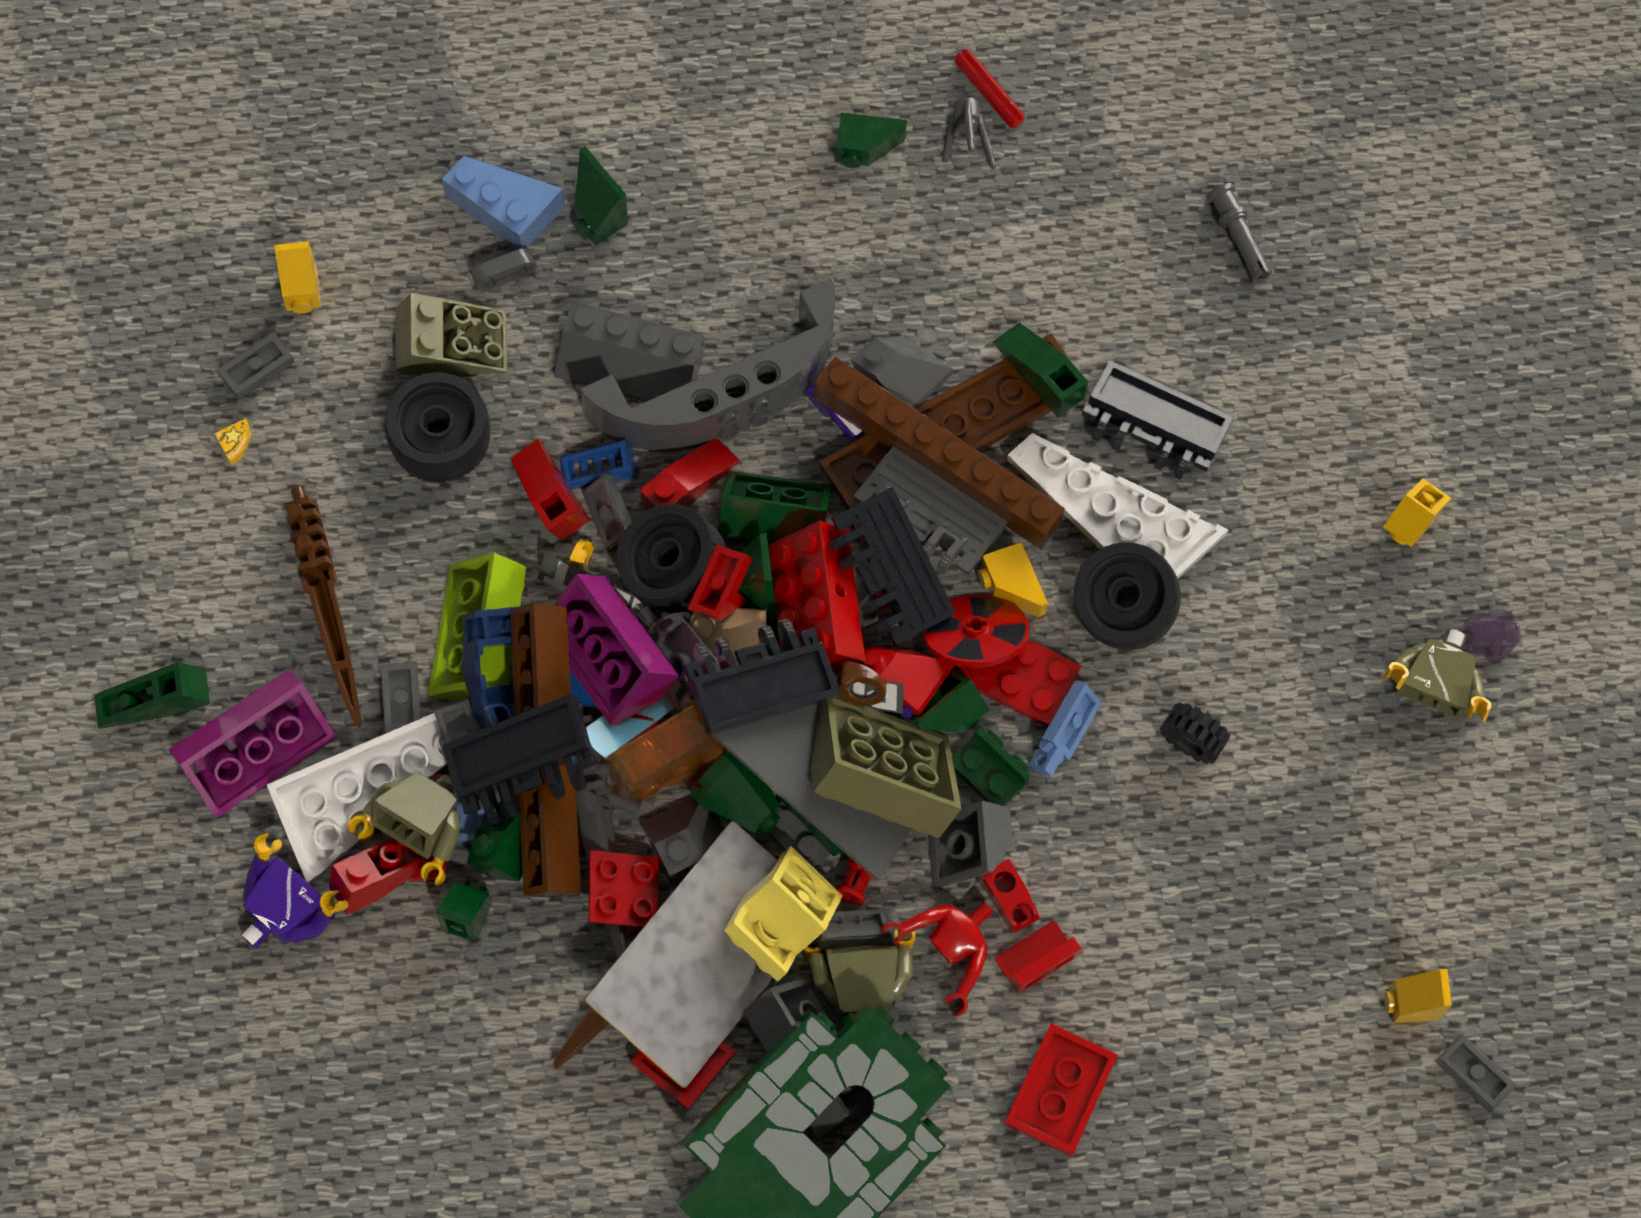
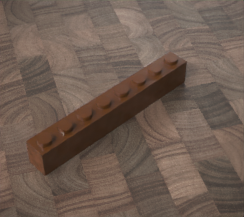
M836 356L815 381L814 399L887 448L891 449L894 446L1006 520L1007 528L1040 550L1043 549L1060 526L1065 511L1064 507Z
M531 603L510 610L515 716L571 694L566 607ZM565 764L559 766L566 795L563 798L556 800L552 795L544 768L541 771L545 785L519 794L522 813H520L524 896L558 898L581 893L576 790L571 785Z

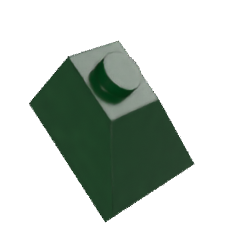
M584 146L579 151L574 205L576 222H574V227L584 240L590 238L595 246H597L628 225L626 193L588 148Z
M767 533L759 534L741 551V553L747 554L752 561L738 590V593L746 599V603L740 608L766 610V625L770 626L774 633H779Z
M952 669L920 716L913 714L910 718H905L900 713H891L921 730L964 733L967 729L975 726L989 709L972 680Z

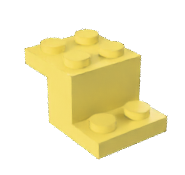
M790 846L780 855L773 870L742 897L724 931L737 947L745 950L756 961L758 967L763 972L769 973L778 982L787 974L796 955L826 930L843 895Z

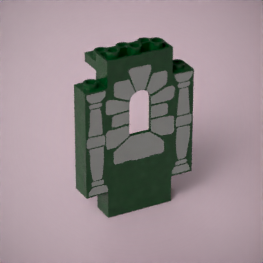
M865 1004L856 1014L849 1012L839 1022L843 1028L836 1035L833 1031L837 1026L824 1013L820 1011L815 1016L811 1011L807 1010L681 1140L682 1144L707 1169L676 1200V1203L690 1218H878L946 1147L939 1139L943 1132L928 1117L923 1121L920 1118L951 1087L943 1079L948 1073L933 1058L926 1062L917 1053L921 1048L917 1041L906 1031L900 1036L890 1026L895 1020L880 1005L873 1009ZM853 1085L865 1087L873 1097L872 1112L828 1158L803 1131L844 1089Z

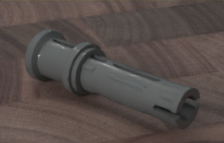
M1232 183L1220 185L1206 196L1208 203H1213L1220 217L1218 220L1220 227L1228 230L1252 281H1259L1260 275L1262 279L1269 277L1272 274V270L1269 268L1246 222L1247 211L1244 207L1240 206L1234 194V185Z

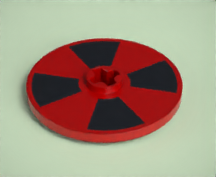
M966 595L950 599L956 614L923 631L924 642L933 655L949 664L968 668L990 667L1014 658L1026 646L1030 633L1029 621L1025 613L1018 606L1005 599L990 595Z

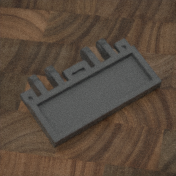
M894 446L853 496L855 501L861 503L893 487L921 544L923 545L930 536L923 547L928 558L932 556L940 543L948 548L945 555L938 561L936 568L943 574L959 555L962 558L956 564V568L969 575L1007 526L1006 520Z

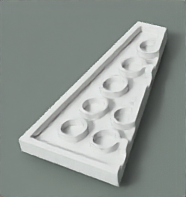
M1033 433L1007 456V461L1038 491L1065 508L1064 516L1099 549L1123 542L1147 546L1158 552L1168 561L1177 579L1227 535L1228 529L1218 524L1214 526L1199 519L1200 515L1189 510L1185 512L1169 504L1167 499L1120 476L1116 478L1102 471V467L1092 462L1088 464L1070 455L1068 450Z
M473 712V715H474V718H475V721H476L478 730H481V728H480V726H479V723H478V721H477V719H476V716H475V714H474V712ZM435 713L267 784L306 882L309 884L314 882L360 842L358 835L364 829V825L360 826L352 834L348 829V822L355 816L364 815L363 808L382 784L405 780L415 773H421L430 779L447 765L442 747L444 741Z

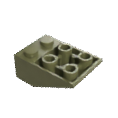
M410 293L396 308V371L415 375L429 374L430 372H444L452 375L506 373V310Z

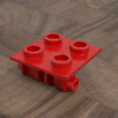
M590 850L588 922L627 926L628 932H640L658 911L659 858Z

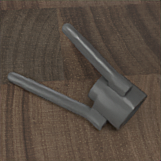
M968 97L958 99L953 104L954 114L948 116L949 127L942 161L948 162L956 127H958L959 131L966 133L968 150L970 152L975 150L974 131L978 127L990 168L995 169L997 166L985 126V115L980 114L979 101Z

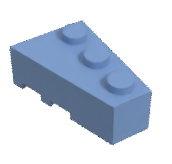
M463 156L442 178L446 198L517 250L527 249L565 207L563 188Z

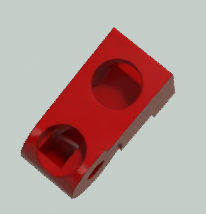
M1010 859L997 865L993 872L977 878L982 889L987 892L1002 920L1013 934L1040 919L1038 911L1030 898L1031 895Z

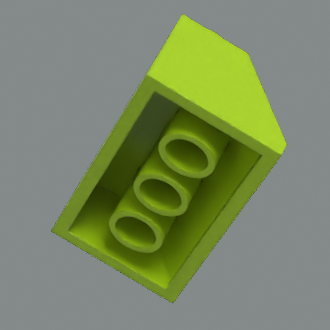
M497 553L449 565L427 697L456 701L469 699V702H471L462 671L463 615L477 610L520 607L525 587L526 566ZM512 645L483 648L484 654L480 655L481 675H485L487 687L509 685Z

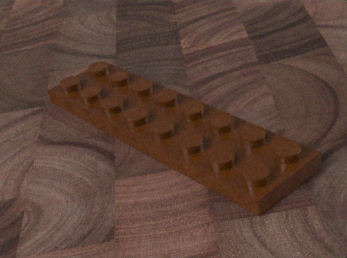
M1052 333L1042 338L1067 356ZM1006 358L916 408L917 411L979 452L1052 412ZM869 435L863 436L819 461L820 469L847 509L859 504L853 499L854 494L890 450Z

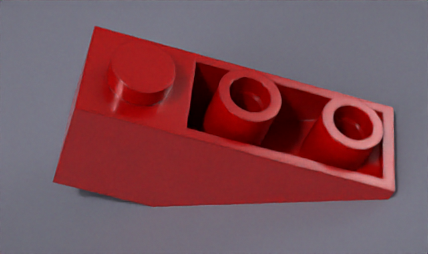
M539 438L511 457L532 506L550 533L563 541L591 521Z
M391 838L333 864L328 887L331 891H339L335 895L338 902L347 900L348 907L344 912L348 915L386 896L421 871L426 863L433 862L434 856L431 855L426 859L399 841Z

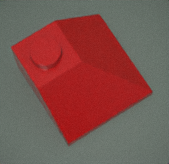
M867 645L864 649L865 662L861 663L878 673L884 681L904 684L903 705L909 707L913 714L919 716L955 666L942 661L934 655L896 645Z

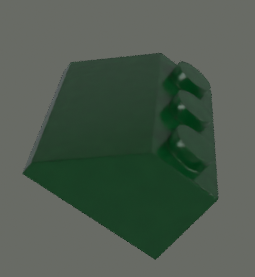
M729 471L721 499L718 532L721 536H726L727 539L732 541L754 540L759 534L767 533L768 545L818 521L826 523L832 486L830 484Z

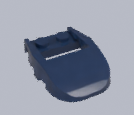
M517 607L477 610L463 615L462 671L472 707L482 729L515 716L514 684L487 687L485 675H481L480 655L484 654L483 648L512 645L510 610Z

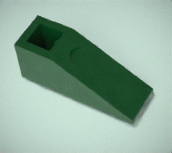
M1020 322L993 341L997 349L1057 418L1085 398L1089 381L1067 356Z

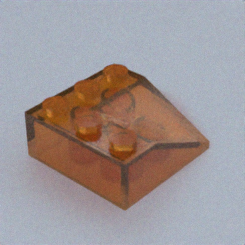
M696 703L608 756L612 787L618 795L634 802L639 798L642 800L651 798L661 788L696 785L701 776L726 753V748L711 735L707 736L706 731L701 727L702 720Z

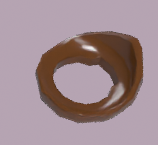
M844 662L841 666L836 681L841 692L840 697L844 701L857 706H872L884 699L887 693V684L878 673L869 667L855 662ZM857 682L874 686L878 693L869 698H860L850 692L849 686Z

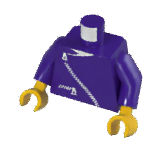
M268 832L255 839L254 849L257 853H255L248 870L243 892V907L254 920L240 935L255 949L270 934L283 945L289 942L299 943L319 937L334 919L335 912L344 911L348 907L347 900L339 901L336 905L334 904V897L339 892L338 890L328 891L321 895L278 856L272 860L271 854L281 849L282 842L280 839L273 841L271 848L266 845Z

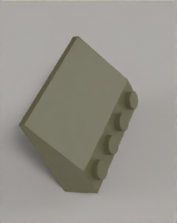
M840 696L821 702L810 766L813 792L823 798L847 804L856 810H863L877 815L886 821L907 826L919 833H926L940 838L961 811L949 737L931 730H921L905 720L871 707L857 706L846 702Z

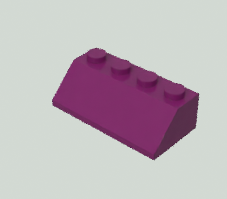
M576 574L554 603V606L566 607L569 668L608 723L616 725L658 702L679 675L606 577Z
M288 669L168 751L217 819L337 736L303 683Z

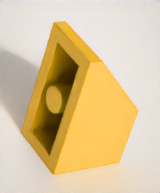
M309 241L274 245L282 298L286 310L302 314L312 311L313 308L321 307L318 271Z
M1423 478L1404 496L1383 528L1389 531L1390 537L1396 542L1412 547L1423 536L1451 498Z
M1022 542L982 556L981 569L977 570V574L983 589L989 588L992 596L1005 599L1037 617L1045 615L1048 602Z
M1439 969L1396 979L1389 986V991H1385L1384 994L1385 1010L1387 1013H1392L1393 1023L1437 1021L1452 1006L1448 970Z

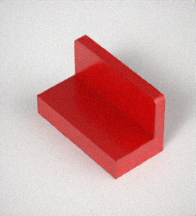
M1051 921L997 955L995 961L1016 993L1020 994L1077 958L1082 948L1074 936L1067 939L1055 921Z

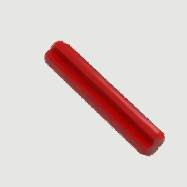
M963 49L955 56V64L1004 122L1012 129L1021 125L1024 122V113L969 49Z

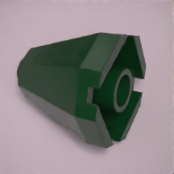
M729 751L724 753L701 776L698 781L703 787L701 791L698 792L693 789L690 793L691 797L703 809L729 822H735L741 828L756 835L762 830L767 834L781 820L778 814L782 808L771 788Z

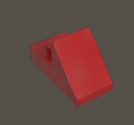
M716 545L688 609L697 614L722 621L736 611V609L746 603V599L738 593V590L752 559L747 554Z

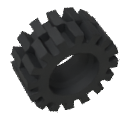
M1180 702L1175 704L1160 727L1161 735L1166 737L1165 740L1169 744H1174V748L1177 750H1181L1185 755L1192 756L1195 761L1200 762L1201 760L1205 764L1216 762L1230 739V734L1227 733L1228 730L1226 727L1220 726L1221 722L1219 720H1213L1211 714L1208 712L1204 714L1200 708L1196 706L1192 708L1188 703L1182 704Z

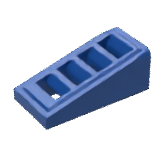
M626 439L560 456L564 479L571 489L588 487L603 474H612L615 482L638 478L633 447ZM616 456H622V467H618ZM608 457L610 470L604 471L602 458ZM589 460H594L595 474L590 475ZM580 462L582 477L576 478L574 463Z

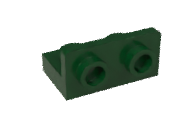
M979 726L974 731L973 737L952 756L954 770L986 802L1006 806L1028 785L1031 776L1028 773L1029 768L1017 755L1012 757L1002 748L1004 746L1003 742L995 733L990 730L986 732Z

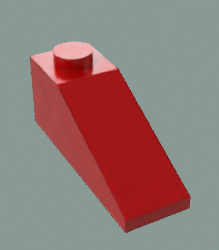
M718 438L712 439L664 468L640 489L641 505L646 510L665 504H679L689 507L736 466L740 460Z

